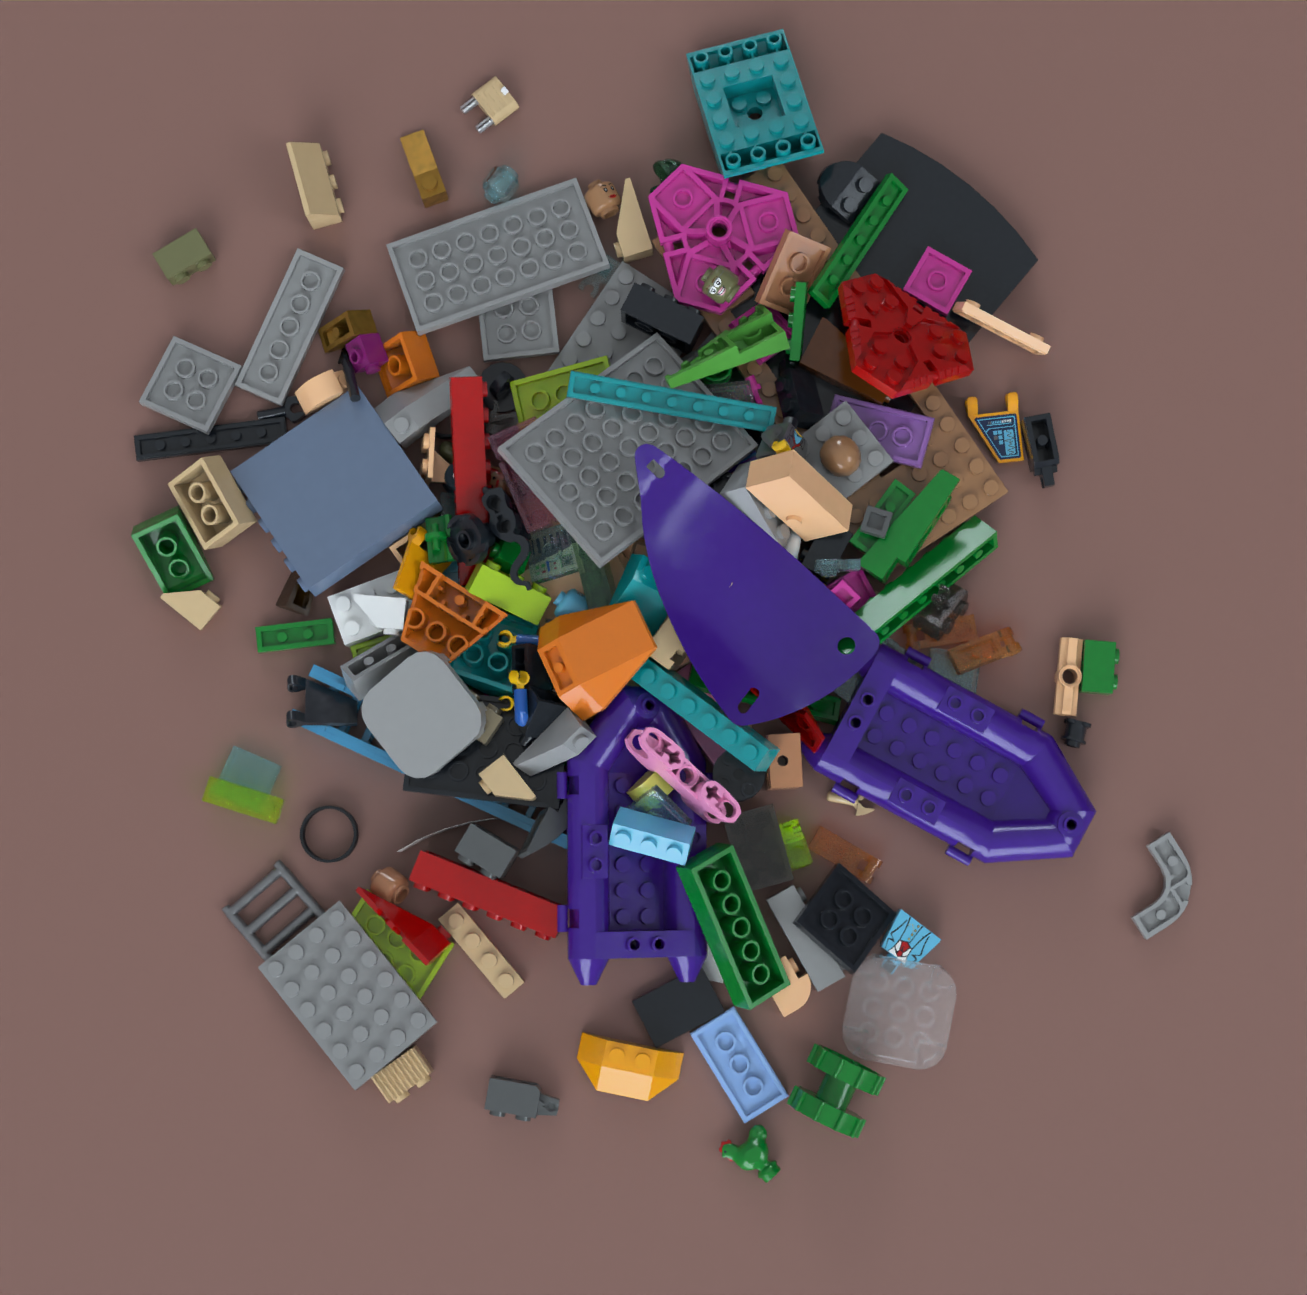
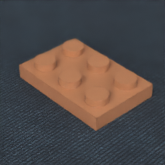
M785 228L754 301L789 315V312L794 313V302H790L791 287H796L797 281L809 282V290L823 269L831 248ZM809 294L807 295V303H808L809 298H810V296H811V295H809Z

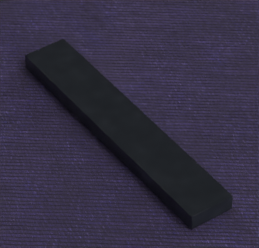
M286 417L214 425L209 435L194 428L135 435L136 461L143 462L268 446L288 432Z

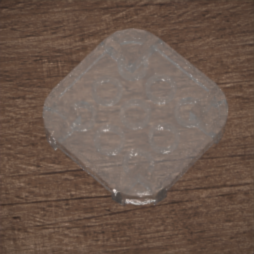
M872 954L865 958L857 971L852 974L842 1025V1036L847 1049L856 1057L912 1069H928L935 1066L943 1058L947 1049L956 1003V986L951 975L942 966L934 963L933 965L886 957L882 954Z

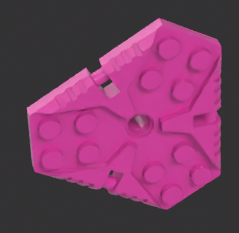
M681 164L648 196L660 246L664 247L665 253H663V258L674 298L679 301L678 304L692 306L696 309L722 315L757 281L756 277L760 273L764 274L768 270L785 228L798 233L788 192L740 179L739 183L730 182L729 178L724 179L722 174ZM726 191L735 193L734 200L725 198ZM722 228L726 231V234L722 237H717L713 235L712 230ZM682 242L683 248L675 250L673 244ZM747 261L753 265L750 270L744 266ZM723 265L739 277L738 285L741 287L730 303L725 301L723 304H718L702 292L704 282L701 278L709 267L714 270L717 266Z

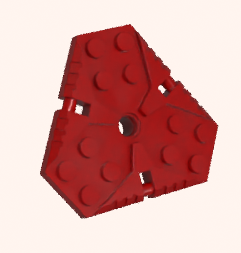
M874 273L843 281L838 287L843 324L849 327L845 336L851 372L890 398L894 399L927 389L931 383L937 386L967 377L974 370L967 333L952 322H948L943 316H939L937 312H933L928 306L923 307L917 303L916 298L909 296L907 292H903L901 288L894 286L889 280Z

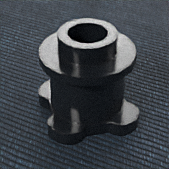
M1072 718L1064 719V723L1067 724L1064 736H1061V739L1065 740L1064 745L1073 748H1080V744L1086 745V741H1084L1086 730L1091 728L1092 724Z

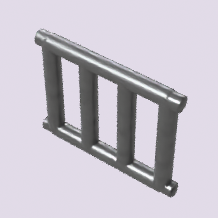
M281 860L276 861L273 865L274 869L233 905L230 906L228 904L222 908L226 917L264 961L268 960L277 947L314 915L316 918H319L325 913L323 908ZM282 877L291 888L247 925L238 913L278 878ZM299 896L308 908L264 945L255 932Z

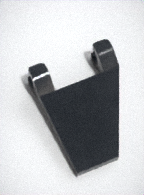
M297 675L288 676L287 690L293 693L306 690L305 713L294 710L288 711L286 714L287 727L297 728L304 725L357 726L356 700Z

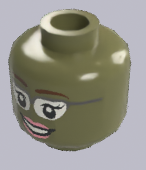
M723 265L717 266L714 270L709 267L701 278L704 282L702 292L718 304H723L725 301L730 303L741 287L738 285L739 277Z

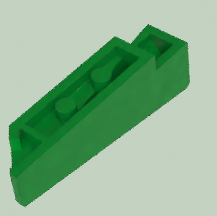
M940 470L892 523L886 538H879L859 560V566L884 585L898 563L908 568L952 499L950 495L960 479L945 470Z

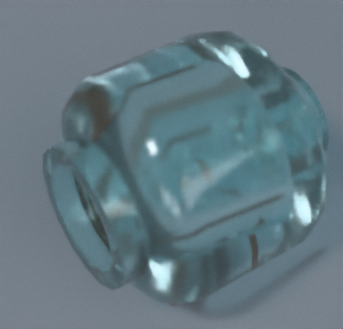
M506 165L493 167L482 182L486 199L494 204L510 201L519 189L518 174Z

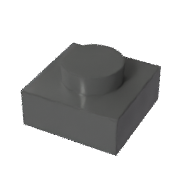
M868 505L860 532L885 539L893 513Z

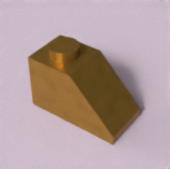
M370 309L347 310L318 329L325 353L346 348L345 345L358 335L378 333Z

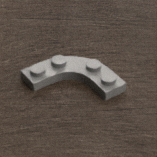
M1166 832L1146 845L1163 875V889L1160 896L1152 904L1131 916L1134 924L1146 940L1175 922L1189 902L1188 898L1192 885L1190 866L1170 832Z

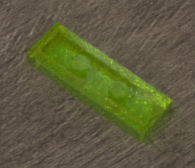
M210 776L202 801L277 824L285 799Z

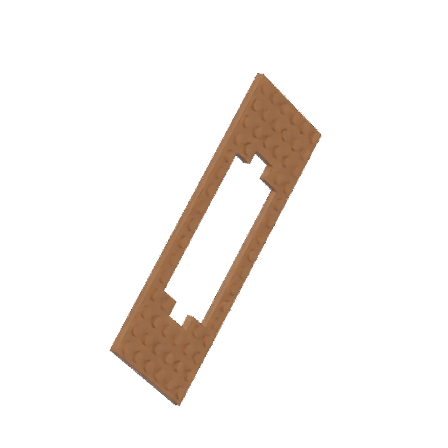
M780 164L760 169L746 178L744 181L788 192L798 233L831 248L824 264L825 266L838 247V243L785 166ZM726 192L725 198L734 200L735 193ZM715 228L712 230V233L717 237H722L726 234V231L722 228ZM656 237L652 240V244L664 261V247L660 246L659 238ZM682 242L673 244L675 250L683 248ZM749 261L744 264L748 270L753 267ZM856 270L849 280L860 277ZM749 287L722 315L699 310L715 337L724 330H731L728 325L736 319L731 311L755 296V292ZM754 360L736 366L743 378L751 375L755 376L757 384L760 383L762 387L758 390L763 405L777 407L774 423H783V416L774 384L777 378L766 362L759 365ZM933 383L927 389L908 394L922 415L935 418L922 469L901 464L882 478L878 474L848 497L847 500L853 505L849 532L853 533V535L862 524L867 506L875 507L895 479L916 493L911 502L940 470H945L960 479L950 495L952 499L918 552L1008 493L1002 481ZM797 427V431L801 435L807 431V429Z

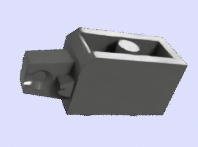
M491 1075L484 1109L490 1110L489 1114L505 1117V1113L516 1115L515 1119L531 1121V1118H536L537 1115L557 1116L560 1099L541 1093L542 1089L538 1083Z

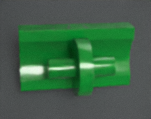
M450 514L425 518L427 533L424 535V538L427 542L428 560L431 565L456 561L448 549L446 540L450 536L451 528L447 529L448 523L452 518Z

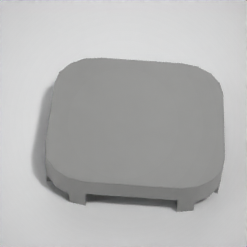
M434 651L416 652L406 658L370 689L364 697L361 707L362 718L367 728L398 768L406 775L414 778H426L441 771V768L472 742L479 739L486 731L484 728L486 724L485 711L487 709L483 701L479 702L448 663L450 659L443 653L440 654Z

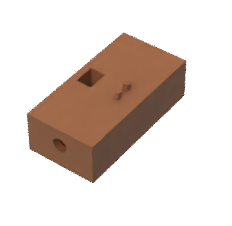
M800 733L767 735L765 738L777 746L780 751L767 771H765L766 791L803 787Z

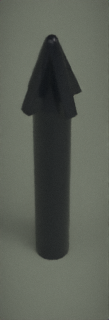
M343 348L338 364H342L350 400L358 402L361 397L348 352Z

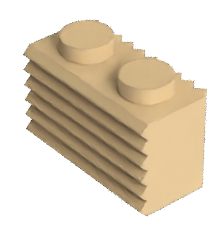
M415 1045L376 1073L371 1079L388 1103L395 1100L398 1104L410 1095L408 1089L415 1084L420 1088L430 1081L431 1077L429 1074L434 1070L418 1046Z

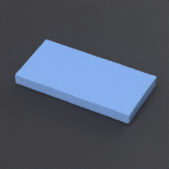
M734 1006L690 1032L691 1037L744 1123H747L789 1096Z

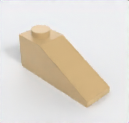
M630 178L625 179L616 233L617 242L613 243L617 257H622L625 263L653 255V247Z

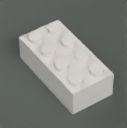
M398 571L327 597L345 646L350 648L352 645L384 635V630L377 628L353 599L354 594L406 598L409 601L408 609H410L412 600L393 589Z

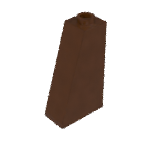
M822 317L799 362L800 369L866 402L882 405L883 402L888 404L891 400L889 396L851 372L846 336L831 322Z

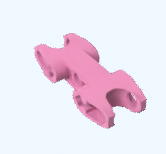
M645 727L644 731L632 729L624 739L629 752L646 769L658 773L681 795L682 801L705 821L719 824L721 821L734 823L742 813L739 803L718 782L710 781L685 758L684 751L659 729L653 727ZM649 733H654L657 739L650 736ZM636 735H639L638 741L642 748L641 750H637L633 746L632 741ZM681 770L686 774L684 782L680 779ZM725 802L733 806V814L729 818L725 816L727 814L723 804ZM708 812H709L710 814L714 815L715 818H711V817L708 815Z

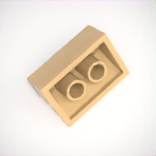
M286 143L305 216L312 228L315 230L343 222L341 213H345L341 198L336 199L334 192L335 189H338L335 175L329 174L328 166L332 164L328 151H323L320 143Z

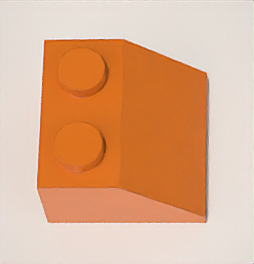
M416 330L404 331L383 343L389 361L380 367L379 375L387 398L395 392L440 377L426 334L418 336Z

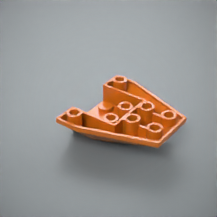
M632 600L558 616L540 627L537 651L558 697L582 721H586L607 708L657 649V645L636 601Z

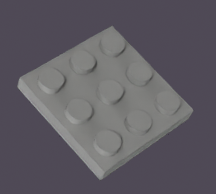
M553 289L479 315L485 363L560 353Z
M173 336L139 403L209 435L243 367Z
M846 400L802 434L808 443L806 461L846 499L894 462ZM845 435L851 438L860 449L861 463L858 469L850 476H834L821 463L820 449L823 443L832 436Z

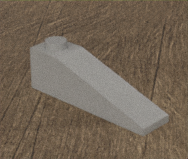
M468 366L395 392L374 409L399 444L406 449L423 436L424 433H427L430 427L436 426L451 414L449 377L477 375Z

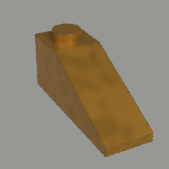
M424 130L401 137V143L425 208L449 200Z

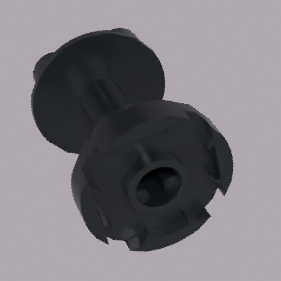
M512 504L514 512L520 514L523 520V526L519 535L526 537L529 541L531 538L530 529L526 527L519 507L516 504ZM464 513L451 518L447 529L451 528L450 536L446 538L448 549L452 557L458 563H465V566H472L483 562L487 557L488 549L495 542L501 540L492 533L489 523L482 522L474 514Z
M725 751L714 764L713 781L721 784L737 802H743L753 798L760 791L765 781V771H753L731 753Z

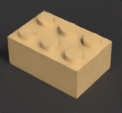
M221 455L200 458L168 483L204 550L223 547L257 522L253 512L246 505V500Z

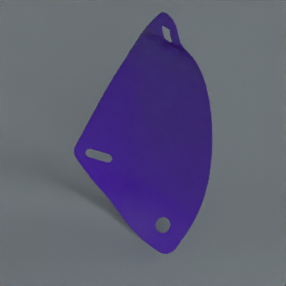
M643 444L636 449L635 464L641 498L644 539L659 595L691 663L718 705L734 724L739 726L758 724L798 711L840 687L874 656L880 645L876 632L784 547L719 493L657 447ZM653 459L665 471L662 478H657L646 467ZM844 637H850L855 642V649L850 654H842L838 650V642ZM751 688L758 689L759 696L746 713L739 712L738 705Z

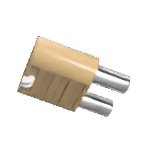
M496 76L471 94L472 98L460 106L464 114L477 105L486 114L487 118L475 126L479 133H482L492 124L498 125L519 108L515 99Z

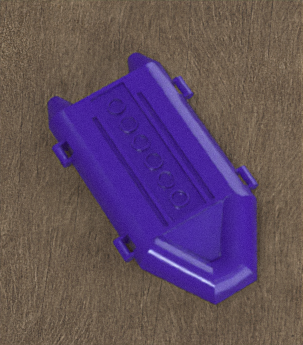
M881 643L874 656L858 671L861 678L832 732L823 733L825 739L818 751L813 753L801 741V753L812 769L835 781L831 792L853 804L858 795H861L948 843L945 854L966 866L970 864L973 857L983 863L1073 857L1097 812L1053 736L1041 730L1045 720L1023 708L1015 716L929 669L928 665L932 658L910 646L902 654ZM908 657L923 665L922 668L908 662ZM1022 720L1035 726V730L1023 725ZM844 780L855 786V792L840 785V783ZM959 843L964 847L970 849L969 854H966L953 846Z
M625 685L607 708L597 713L590 723L589 727L597 737L578 756L567 760V772H557V799H567V905H557V932H567V958L581 985H597L609 959L667 957L679 982H695L708 956V943L677 872L676 866L679 864L609 845L613 822L621 806L696 827L688 859L707 849V821L692 811L682 801L681 795L674 788L661 802L647 811H642L626 793L647 771H650L626 747L624 739L632 729L643 731L645 727L659 729L684 751L685 758L710 781H713V773H706V759L684 718L643 687ZM649 733L650 736L657 739L654 733ZM636 735L632 743L637 750H641L642 748L638 741L639 735ZM683 770L680 772L682 782L686 779V774ZM567 776H569V795H567ZM568 909H569V927H568Z

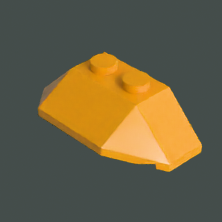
M582 1032L577 1059L597 1091L649 1101L679 1079L684 1053Z

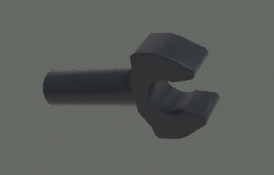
M295 396L286 397V403L282 407L257 411L258 420L285 416L292 423L300 422L306 415L304 412L292 413V407L300 405Z

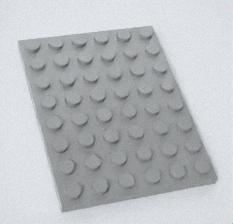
M655 333L601 372L599 376L670 388L664 376L667 374L673 375L681 370L683 360L658 333ZM700 379L672 388L714 396ZM567 397L500 445L498 452L594 563L601 568L644 535L640 490L635 464V451L639 446L650 444L657 447L709 486L757 449L758 444L744 428ZM654 459L646 466L657 478H662L665 474L664 469Z

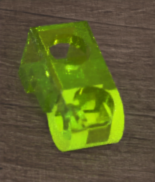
M798 819L777 824L789 870L793 871L812 865L811 854Z

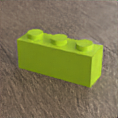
M487 560L486 563L481 562L477 564L465 586L466 590L538 626L552 599L546 593L547 588L533 582L532 590L527 591L526 586L517 585L511 580L510 573L507 574L501 571L502 566L491 560ZM518 574V577L523 581L524 577Z

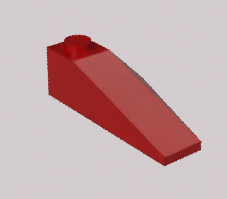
M358 887L355 890L379 916L385 919L386 924L403 938L402 941L426 966L432 964L452 944L449 940L451 934L442 925L437 928L434 924L384 900L362 887Z

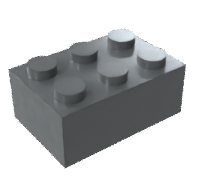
M471 823L454 851L459 853V860L469 866L479 865L482 867L480 872L494 880L506 877L517 859L520 849L481 825Z

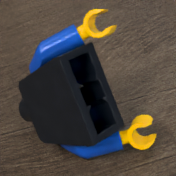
M508 630L501 631L499 635L507 636L509 642H498L499 647L506 648L511 643L516 644L512 645V670L518 671L519 678L520 671H526L530 676L529 682L524 685V689H527L528 686H533L550 691L555 690L537 651L539 636L529 634L513 636ZM512 684V695H514V690L516 689L515 684ZM501 696L498 700L506 698L509 700L510 704L508 708H502L500 710H511L514 706V698H511L509 696Z
M512 670L509 673V680L512 684L516 685L514 690V722L523 733L519 738V742L528 748L568 706L554 691L528 686L527 689H524V685L529 682V674L526 671H520L519 678L518 671Z

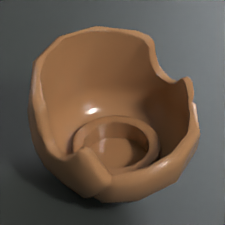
M845 435L832 436L823 443L820 449L821 463L834 476H850L858 469L861 463V452L858 445L851 438Z

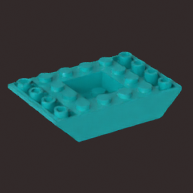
M783 29L686 53L696 100L719 173L722 174L724 179L824 153ZM753 113H758L761 115V117L757 120H752L749 118V116Z

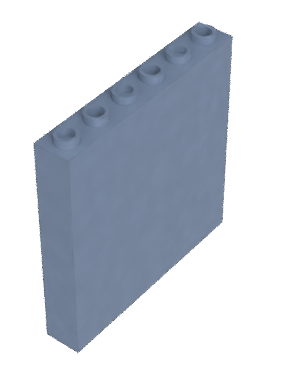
M359 387L361 398L358 402H352L347 391L230 471L236 479L235 482L241 493H245L248 498L246 500L248 508L253 514L257 512L261 517L258 523L265 533L270 531L274 538L270 540L279 553L281 551L284 552L287 557L284 559V562L293 573L296 570L300 576L297 579L298 584L304 592L309 590L315 597L404 537L411 528L420 526L425 522V518H431L443 510L434 494Z

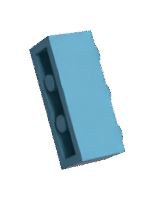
M620 806L612 825L609 845L685 866L692 848L696 827Z

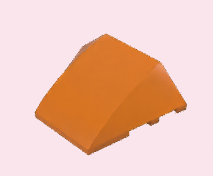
M421 561L417 585L415 584L413 590V600L410 609H408L400 640L418 652L434 651L440 654L443 653L450 659L448 662L450 664L506 618L508 614L489 602L469 593L464 587Z

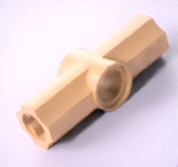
M1060 638L1057 671L1054 676L1056 683L1054 715L1076 717L1079 683L1082 679L1080 670L1083 639ZM1065 670L1072 672L1074 676L1071 684L1064 682L1062 678Z

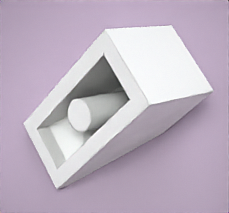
M354 594L353 599L377 628L384 630L383 634L399 636V631L403 632L409 607V601L406 598Z

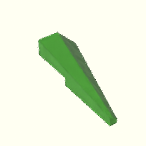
M758 304L755 306V313L748 318L742 316L739 319L738 326L731 330H724L698 350V356L691 362L685 360L681 363V370L673 375L667 374L664 376L665 380L672 389L789 349L790 346L786 333L773 320L772 313L764 305Z

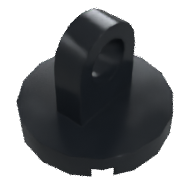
M499 362L490 365L481 374L482 381H487L488 390L487 397H483V404L495 413L515 411L510 382L526 378L520 368L511 363Z

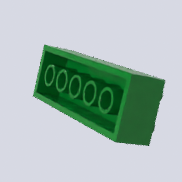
M715 843L688 859L685 866L680 864L676 866L733 1005L751 1010L789 986L790 981L734 846L732 844Z

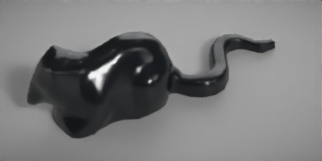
M483 487L482 503L490 514V530L499 539L509 543L517 542L521 546V552L511 566V580L517 585L526 586L527 591L532 590L530 582L522 581L518 577V570L527 559L531 549L528 539L519 535L523 526L522 517L514 512L511 498L501 487Z

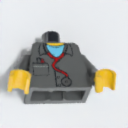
M788 416L783 419V423L769 425L761 434L762 441L756 453V458L761 459L794 449L806 460L808 443L797 431L799 421L794 417Z

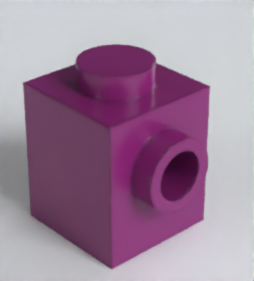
M379 333L358 335L345 345L355 373L366 372L367 375L375 374L381 370L380 367L389 361Z

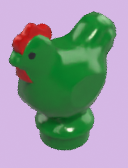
M754 1125L749 1131L748 1139L740 1146L733 1144L729 1139L721 1142L719 1151L722 1152L723 1158L727 1157L730 1161H734L741 1169L759 1170L758 1178H762L765 1183L770 1181L781 1170L776 1160L768 1159L769 1149L765 1140L767 1138V1131L762 1125Z

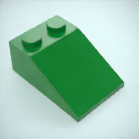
M179 505L133 526L131 537L163 593L191 591L214 580V576L194 531Z

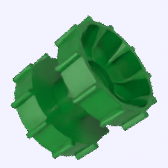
M815 1043L807 1062L826 1074L817 1093L795 1085L787 1104L814 1121L852 1138H858L866 1120L857 1113L847 1109L857 1088L873 1096H878L886 1078L849 1057Z

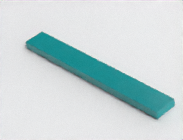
M577 371L570 372L566 396L762 432L769 425L774 424L777 407Z

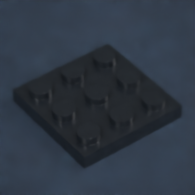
M837 863L796 917L793 924L846 971L853 974L897 913L844 866Z

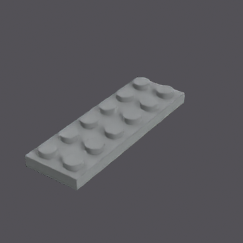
M297 248L237 378L236 387L281 407L284 405L286 397L345 272L343 267Z

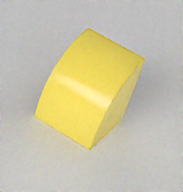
M647 771L626 793L642 811H647L668 796L673 788L658 773Z

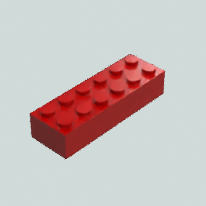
M420 850L409 880L414 882L413 887L425 892L431 891V889L439 892L438 897L450 902L455 899L463 901L462 907L475 912L479 908L487 911L486 916L494 920L508 919L512 921L510 926L525 931L527 927L536 931L535 936L549 941L551 937L556 938L558 936L557 905L562 904L503 880H492L478 870L428 850Z

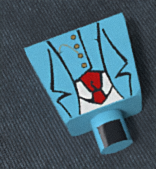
M902 909L896 911L897 914L891 921L879 945L888 952L880 966L893 974L901 962L908 968H913L941 941L939 937Z

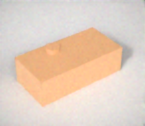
M794 449L750 461L746 489L805 542L849 531L853 505Z

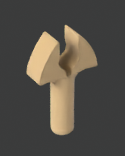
M831 791L827 793V801L852 805L856 809V816L865 815L875 810L865 808L858 802L864 799L861 795H858L853 804Z

